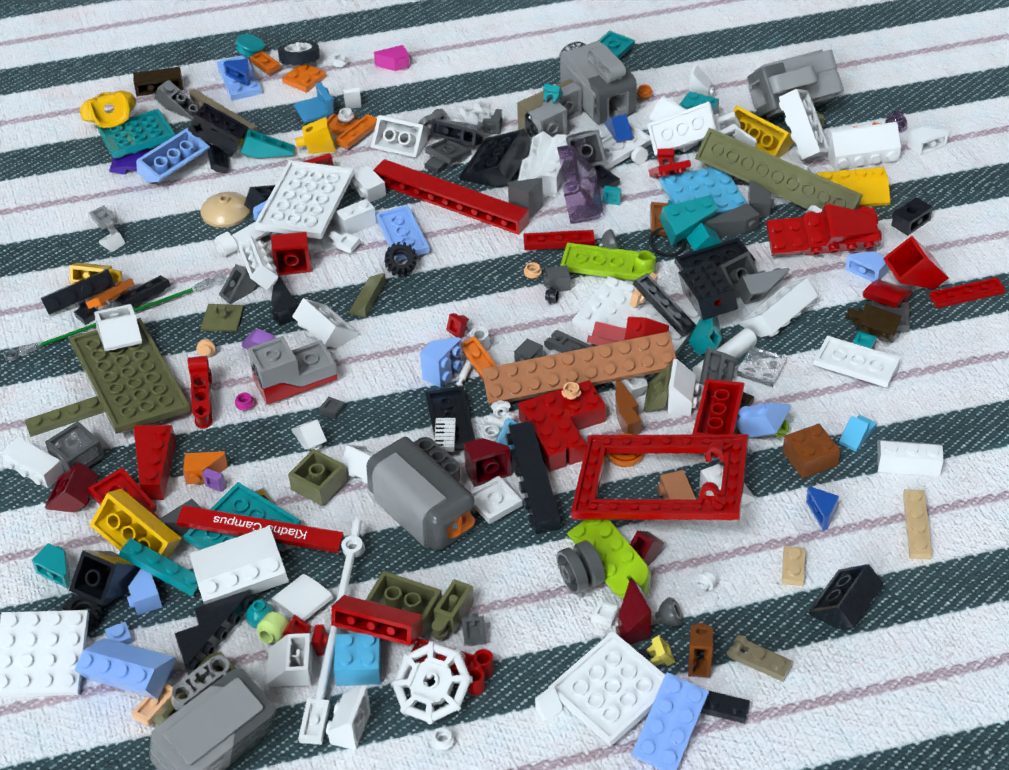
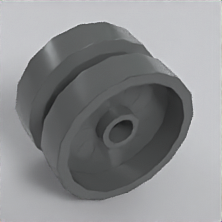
M587 540L575 544L573 549L565 548L557 552L556 558L560 574L566 586L573 594H581L587 591L588 586L596 587L605 582V572L601 559L595 548Z

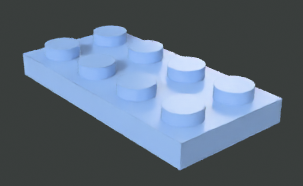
M244 55L216 62L231 101L262 94L261 87L249 60V86L225 75L223 62L248 59Z
M408 205L375 213L376 220L390 247L393 243L397 245V242H400L403 245V242H406V246L410 244L412 245L411 249L414 248L416 250L415 254L417 253V256L430 252L429 246ZM397 254L394 258L396 261L407 257L404 254Z
M666 672L631 757L659 770H677L709 691Z

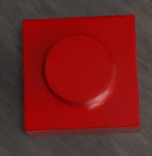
M294 614L289 619L282 634L286 636L288 634L309 633L312 626Z
M315 625L311 640L317 656L325 655L329 633H327L324 625Z

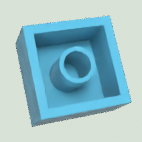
M362 633L336 634L334 656L336 686L381 684V638Z

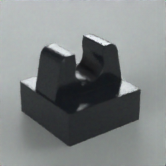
M84 300L78 303V309L74 311V314L78 320L87 325L95 320L94 312L98 310L95 307L89 309Z

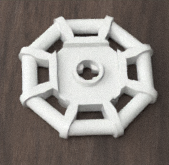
M429 641L427 645L407 655L404 654L396 677L391 682V687L394 688L401 707L400 712L403 715H410L424 720L428 724H434L436 720L455 711L459 712L462 709L460 706L469 684L472 683V676L469 675L462 657L463 653L459 649L454 650L437 644L435 641ZM436 653L447 656L446 660L435 659ZM428 655V658L424 659L426 661L422 663L415 662V660ZM455 663L460 675L454 676L450 666ZM409 666H411L412 670L407 680H404ZM435 676V684L428 687L429 684L426 683V680L432 679ZM454 683H458L460 685L453 699L450 697V693ZM406 687L410 688L412 696L408 700L403 690ZM445 700L449 703L434 711V705L442 704ZM417 702L426 704V711L415 708V704Z

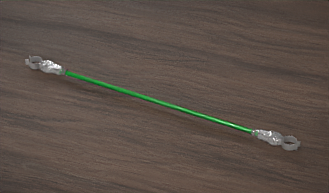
M217 274L213 279H204L190 289L133 309L134 313L192 291L199 292L204 289H211L215 284L222 285L227 278L224 274ZM217 278L223 279L221 281H215ZM96 323L42 343H32L20 346L17 350H8L6 354H3L6 361H14L18 356H28L30 353L41 348V346L94 328ZM16 353L15 356L8 357L9 354Z

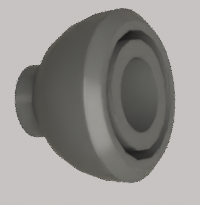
M612 229L607 230L601 240L598 241L600 247L620 249Z
M672 597L665 599L661 603L659 611L655 612V617L659 624L664 623L667 626L678 627L683 623L681 609Z

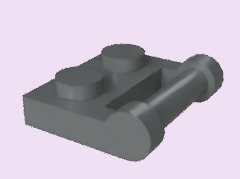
M708 347L705 351L699 384L704 385L706 379L721 380L724 363L727 365L725 381H732L738 358Z

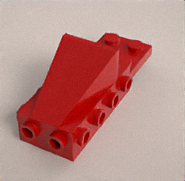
M825 204L821 213L811 211L803 214L802 217L767 220L766 222L771 256L798 253L819 255L864 249L871 250L876 248L882 238L881 231L877 227L878 214L875 213L874 207L868 208L867 206L850 209Z

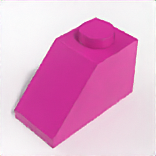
M404 45L374 52L376 67L393 71L410 68L409 54Z

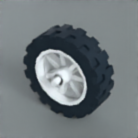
M295 41L283 44L278 48L279 62L285 65L292 64V66L315 62L320 57L319 44L312 41Z

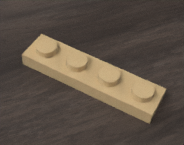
M904 489L903 501L909 559L931 560L932 550L925 490Z

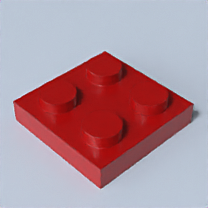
M690 160L657 166L648 169L649 176L655 175V178L670 175V172L671 175L685 172L686 168L691 167Z

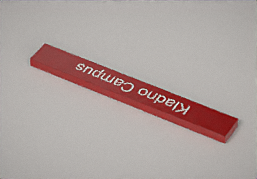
M184 505L177 519V526L234 536H242L270 526L275 543L339 553L344 537L343 532Z

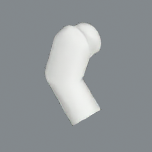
M508 412L505 417L500 419L489 415L486 423L496 425L501 429L508 417L515 421L516 416L512 412Z

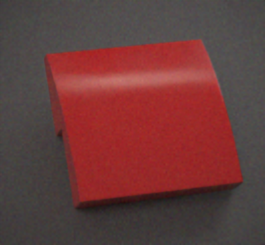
M879 279L872 282L863 291V297L897 308L901 302L908 300L913 290Z

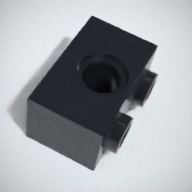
M916 197L893 212L891 226L908 236L931 220L933 207Z

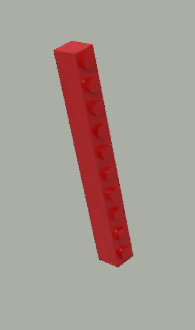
M383 159L373 169L385 182L386 188L520 235L529 224V210L386 159Z

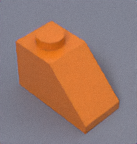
M225 451L185 453L183 473L186 484H204L203 471L206 468L219 473L228 467Z

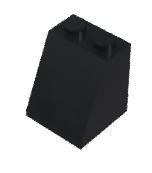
M82 550L69 591L105 606L129 591L128 586L141 568L119 557V554L112 551Z

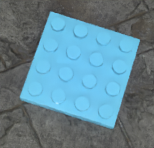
M715 167L660 177V184L673 204L712 195L718 208L716 216H719L747 203L731 176Z

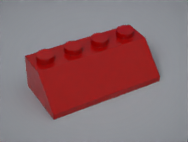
M706 379L692 434H734L745 383Z

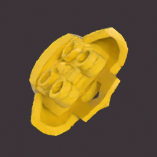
M128 91L102 92L85 101L80 106L79 111L83 121L96 123L102 128H110L127 121L129 113L137 104L134 95ZM107 104H111L114 107L107 111L104 110Z

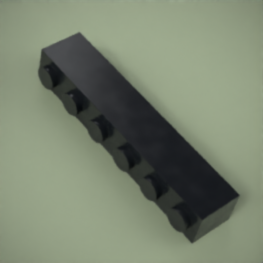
M529 421L508 425L509 433L505 434L506 442L512 448L510 450L511 460L516 462L514 466L515 475L520 477L521 480L519 482L520 493L525 494V498H523L525 510L530 512V515H528L529 525L534 527L535 534L560 530V516L533 423Z

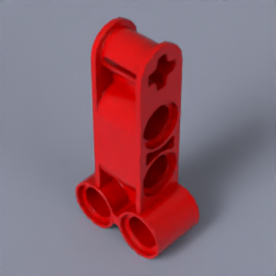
M207 355L189 357L187 359L191 380L192 413L195 417V424L200 429L208 428L212 424L210 385L212 384V374Z
M417 639L413 643L414 647L411 652L427 645L429 641ZM479 649L474 655L461 651L469 675L472 676V683L469 684L467 692L474 696L480 695L486 688L485 678L490 677L494 673L493 655L487 649ZM436 653L435 659L446 660L447 656ZM428 655L415 660V662L422 663L426 661L424 659L428 658ZM456 664L451 665L450 669L454 676L460 675Z

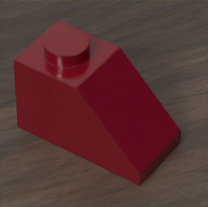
M637 530L630 545L646 565L649 566L656 559L665 542L649 531Z

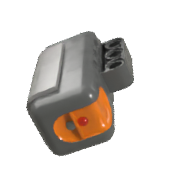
M402 437L372 455L367 461L368 490L374 495V500L425 548L428 549L430 547L436 551L443 550L474 529L475 518L471 515V509L475 505V499L472 493L459 483L460 465L431 438L421 437L413 442L408 437Z

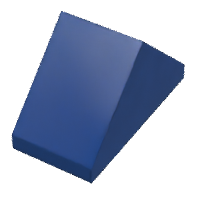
M248 59L223 62L226 76L247 86L250 85Z
M627 114L612 117L605 121V126L617 143L633 139Z
M808 487L806 502L821 528L825 531L828 529L837 511L839 496L814 487Z

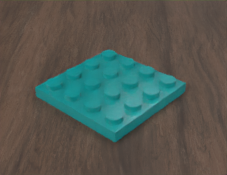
M159 109L131 116L127 121L115 127L102 128L97 126L98 133L113 158H121L129 153H138L142 149L154 148L156 145L162 144L175 136L174 131Z
M239 482L210 509L301 525V520ZM192 528L183 535L184 541L198 550L239 537ZM276 543L278 549L283 545L281 543Z

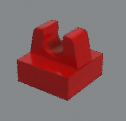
M674 148L657 149L659 166L663 165V161H668L669 164L673 163Z
M456 313L449 314L446 330L455 337H464L465 331L468 328L466 324L469 318L464 315H457Z

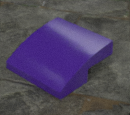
M149 148L142 149L138 153L126 154L121 158H113L109 172L126 175L127 170L137 172V159L147 154Z

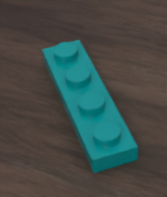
M132 538L120 550L119 557L192 597L199 588L195 573Z

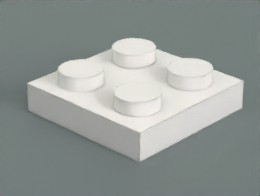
M500 476L470 491L475 499V510L488 524L523 506L522 499Z

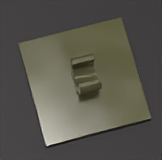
M208 304L200 328L201 331L237 332L244 305Z

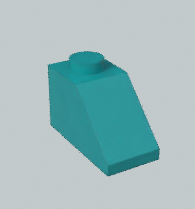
M48 543L32 559L37 574L69 589L71 584L66 552L60 546L55 547Z

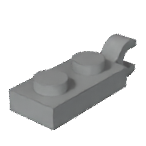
M104 205L89 212L91 219L101 230L108 229L111 235L118 232L114 226L117 223L115 216Z

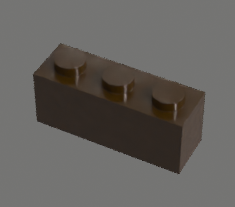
M172 67L133 73L136 96L156 94L157 88L167 80H170L180 90H184L181 68Z

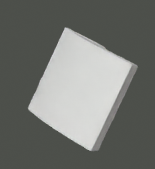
M302 574L271 599L275 606L286 610L290 618L295 614L303 621H306L334 597L317 581Z

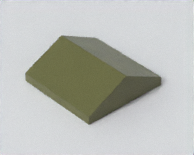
M669 363L648 383L644 412L647 413L666 406L673 364Z

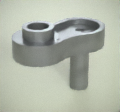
M436 109L432 114L423 117L418 124L430 128V132L432 119L446 120L448 114L444 109Z

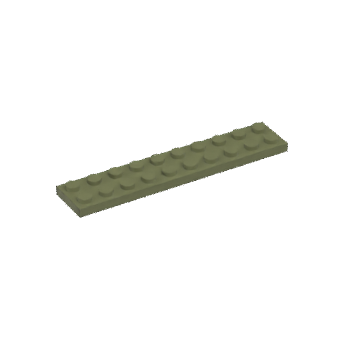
M708 128L695 159L748 183L749 181H754L771 193L806 209L811 205H815L823 210L825 204L857 209L863 196L858 192L712 128Z

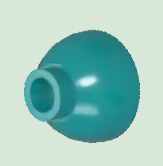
M256 600L247 609L246 621L249 626L257 629L258 623L269 612H275V610L268 602Z

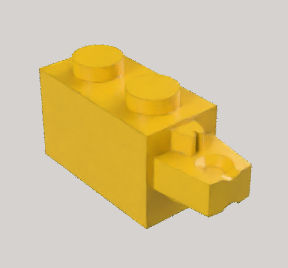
M78 262L70 265L69 283L78 282L105 269H109L115 283L122 282L123 273L122 271L112 269V266Z

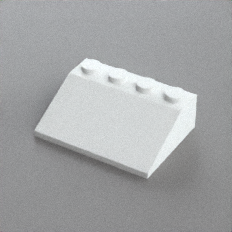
M270 526L189 554L205 605L247 590L250 591V595H254L289 582Z

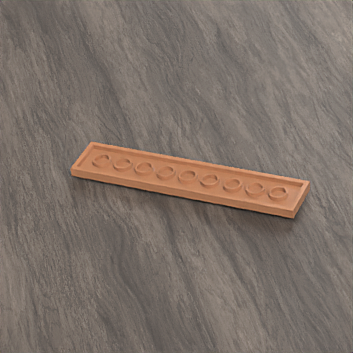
M665 332L483 368L481 370L488 404L491 406L492 403L500 400L513 402L538 397L563 389L564 385L568 382L578 384L590 380L594 386L659 373L669 363L673 364L676 356L670 333Z

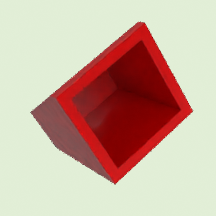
M912 235L883 258L901 284L936 289L949 278L935 257Z

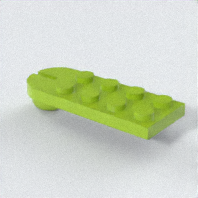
M567 243L560 266L567 265L569 273L636 280L646 273L649 275L652 272L655 273L656 257L648 250L631 251Z
M585 519L567 533L574 544L583 540H587L592 544L604 567L605 583L616 596L624 598L631 578L634 579L645 596L648 595L649 582L651 580L650 569L609 519Z

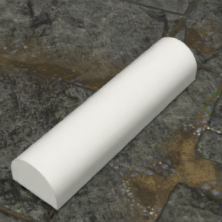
M745 328L719 347L717 351L739 358L757 344L756 335L752 330ZM704 360L693 367L692 372L699 378L701 377Z

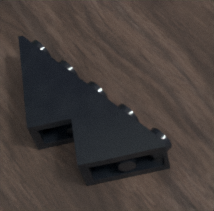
M249 590L194 608L199 625L174 633L188 675L209 654H213L220 642L227 638L231 629L239 624L242 616L254 602Z

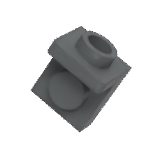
M495 109L491 119L483 118L484 133L500 134L503 124L502 109Z
M477 613L467 614L466 618H462L464 646L486 643L484 616H479Z

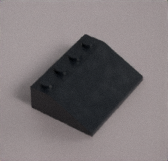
M525 129L485 138L460 174V180L493 187L508 185V182H511L512 177L521 165L522 160L530 152L532 141Z

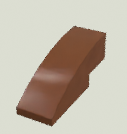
M618 380L616 381L615 407L619 425L623 433L638 435L641 433V418L638 416L639 404L623 383Z

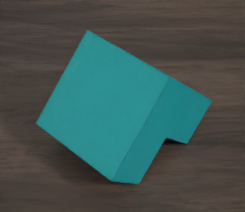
M702 222L686 237L694 251L722 243L716 231Z

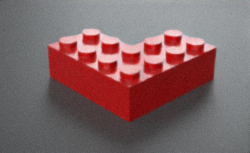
M590 380L578 383L581 395L574 400L563 397V389L518 403L519 420L521 423L532 421L542 458L549 472L566 467L567 449L569 465L583 461L586 443L578 430L606 422V405L600 395L597 394Z

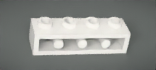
M250 235L239 249L250 278L267 290L277 282L279 277L276 271L277 268L270 257L271 253L267 250L268 246L262 240L257 241Z

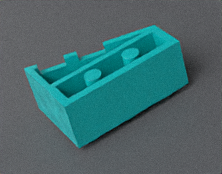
M712 195L664 206L659 219L672 247L683 238L686 239L701 222L704 224L705 221L714 218L718 208Z

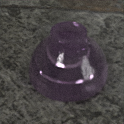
M894 111L885 120V123L897 122L899 133L905 131L908 127L907 119L901 111Z

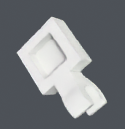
M331 231L328 235L329 238H332L328 244L350 254L360 244V238L348 233L340 235Z

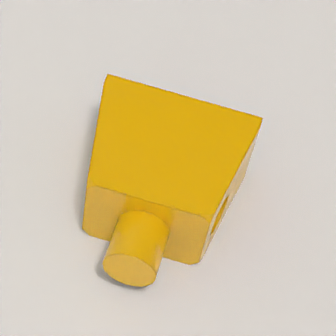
M326 117L303 126V136L295 138L297 148L307 146L310 154L336 151L335 140Z

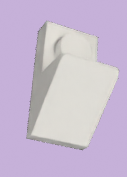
M360 89L343 90L345 107L349 109L360 108Z

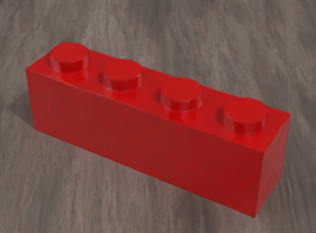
M343 595L331 607V625L368 634L411 646L422 635L423 615L346 595Z

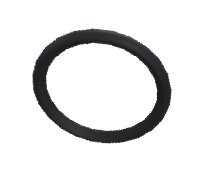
M664 228L656 229L650 234V247L653 249V251L662 256H677L681 254L685 249L686 243L685 239L683 238L681 240L682 247L677 252H661L654 246L652 239L656 233H658L660 230H664Z

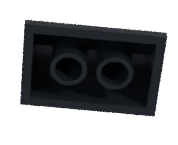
M870 564L838 569L808 613L810 616L836 629L853 628L859 623V618L869 608L872 599L878 595L883 582Z

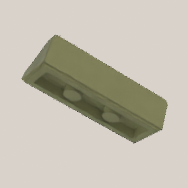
M384 273L368 278L349 311L350 315L367 317L386 283Z

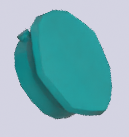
M242 34L236 38V50L244 56L250 57L265 48V43L256 36Z

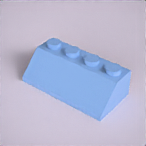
M186 128L137 159V173L148 183L161 181L209 150L210 146L199 137L194 136Z
M103 638L83 650L74 671L87 680L158 700L176 658Z

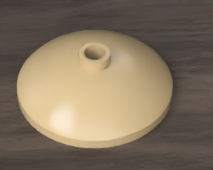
M237 192L217 193L209 197L202 204L200 210L201 217L205 223L221 228L232 227L242 223L250 216L251 212L250 209L244 206L246 196Z

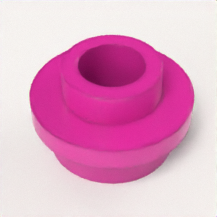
M244 392L237 395L235 400L236 408L248 410L253 407L254 398L249 393Z

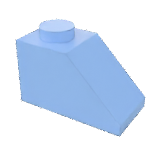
M876 252L849 254L845 270L874 282L875 280H881L888 273L889 267L883 259L885 256Z
M140 569L128 586L130 596H127L130 609L135 608L137 616L162 607L152 575Z

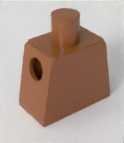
M697 623L690 626L688 676L711 677L713 627L707 626L705 623ZM697 652H703L704 658L697 659Z

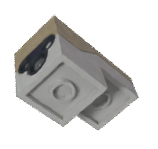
M568 79L555 85L560 86L563 91L562 99H559L557 104H553L552 97L548 99V102H545L544 91L517 102L518 129H525L531 140L542 131L551 137L557 134L567 135V121L582 114V88L578 84Z

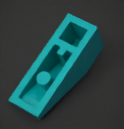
M251 129L247 130L241 146V153L247 157L254 158L293 156L295 145Z

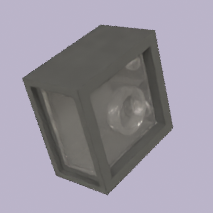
M78 421L45 441L48 453L61 460L65 472L77 462L89 468L105 457L100 440Z

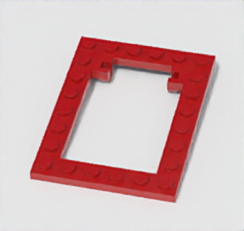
M748 434L588 435L571 509V518L582 520H740L749 442ZM705 453L706 462H711L712 457H719V462H724L721 490H719L715 483L706 482L700 489L698 500L597 499L606 454ZM706 491H712L714 496L707 495Z

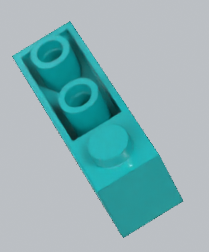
M717 316L706 320L700 318L688 341L697 355L705 354L708 347L717 350L722 340Z

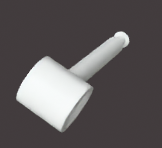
M477 326L470 331V338L475 335L487 351L490 348L488 330L485 327ZM466 360L459 375V382H456L458 387L463 386L462 382L466 380L472 367L468 360Z

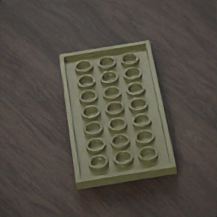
M137 318L142 343L134 346L105 351L97 330L69 337L70 344L116 434L134 429L133 425H147L190 412L189 403L141 318Z

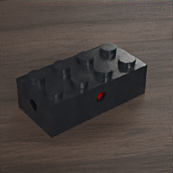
M705 261L698 266L687 267L683 271L678 272L682 290L702 320L738 309L734 289L713 261Z

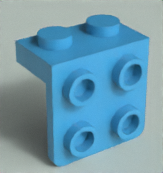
M322 82L315 84L317 97L294 104L295 110L304 123L327 118L334 114V98L329 95L328 88L324 87Z

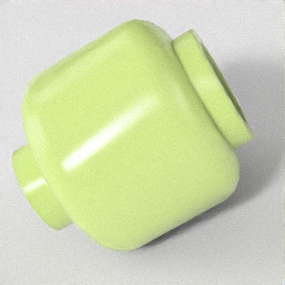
M269 612L257 625V633L260 640L267 644H275L285 636L282 633L288 624L287 619L280 613Z

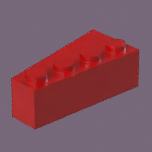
M133 425L140 487L151 500H164L176 445L173 426Z

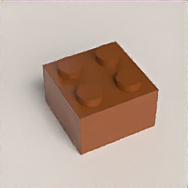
M820 423L784 436L782 452L802 479L838 466L840 449Z

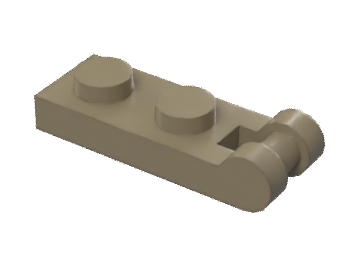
M738 635L735 638L734 646H731L727 651L728 657L782 682H784L793 666L792 660L749 642L742 635Z

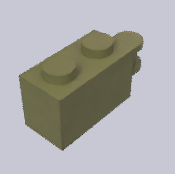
M453 579L433 610L434 622L432 623L433 637L436 640L445 638L448 631L456 632L462 622V618L466 616L474 603L473 586Z

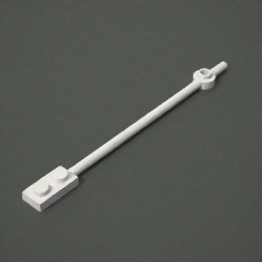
M360 519L354 520L351 536L346 537L342 541V550L346 559L336 601L343 595H347L354 557L359 556L363 552V543L361 538H359L362 525ZM332 625L330 627L315 699H307L298 738L300 743L320 745L323 743L330 710V701L324 700L335 650V637L339 632V627Z

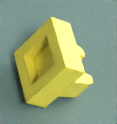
M660 636L653 638V645L647 649V653L650 656L655 655L654 658L650 659V662L654 666L664 663L669 666L675 663L669 644Z

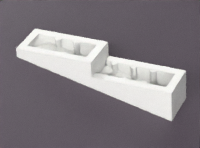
M544 131L532 138L529 156L522 160L518 181L533 179L553 139Z

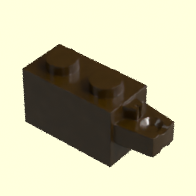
M867 303L864 309H858V311L848 308L845 319L852 321L853 325L857 326L856 330L876 336L883 342L893 341L902 317Z

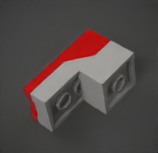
M284 336L247 348L253 380L267 405L338 380L336 364L322 340L291 350Z

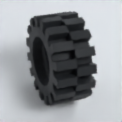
M397 242V245L393 243L391 247L387 248L384 262L385 267H388L387 271L389 273L392 271L394 276L397 273L398 277H401V274L407 276V273H412L417 262V253L415 254L416 250L414 248L411 249L412 245L406 246V242H403V245ZM397 254H404L408 261L403 265H399L394 261V257Z
M72 595L71 601L69 599L65 601L66 605H63V611L91 609L88 622L89 632L93 631V626L99 627L98 622H103L102 617L105 614L102 605L80 595L78 597Z

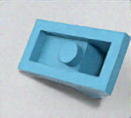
M858 415L857 418L851 416L839 440V444L857 452L876 429L877 423L862 415Z

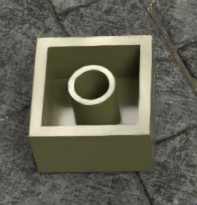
M315 449L288 473L291 490L321 506L347 482L345 464Z

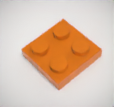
M303 64L296 66L282 77V82L307 93L315 87L316 83L321 82L327 76L325 71Z

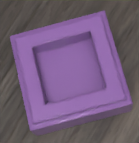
M206 468L203 471L206 487L223 492L226 488L223 474Z

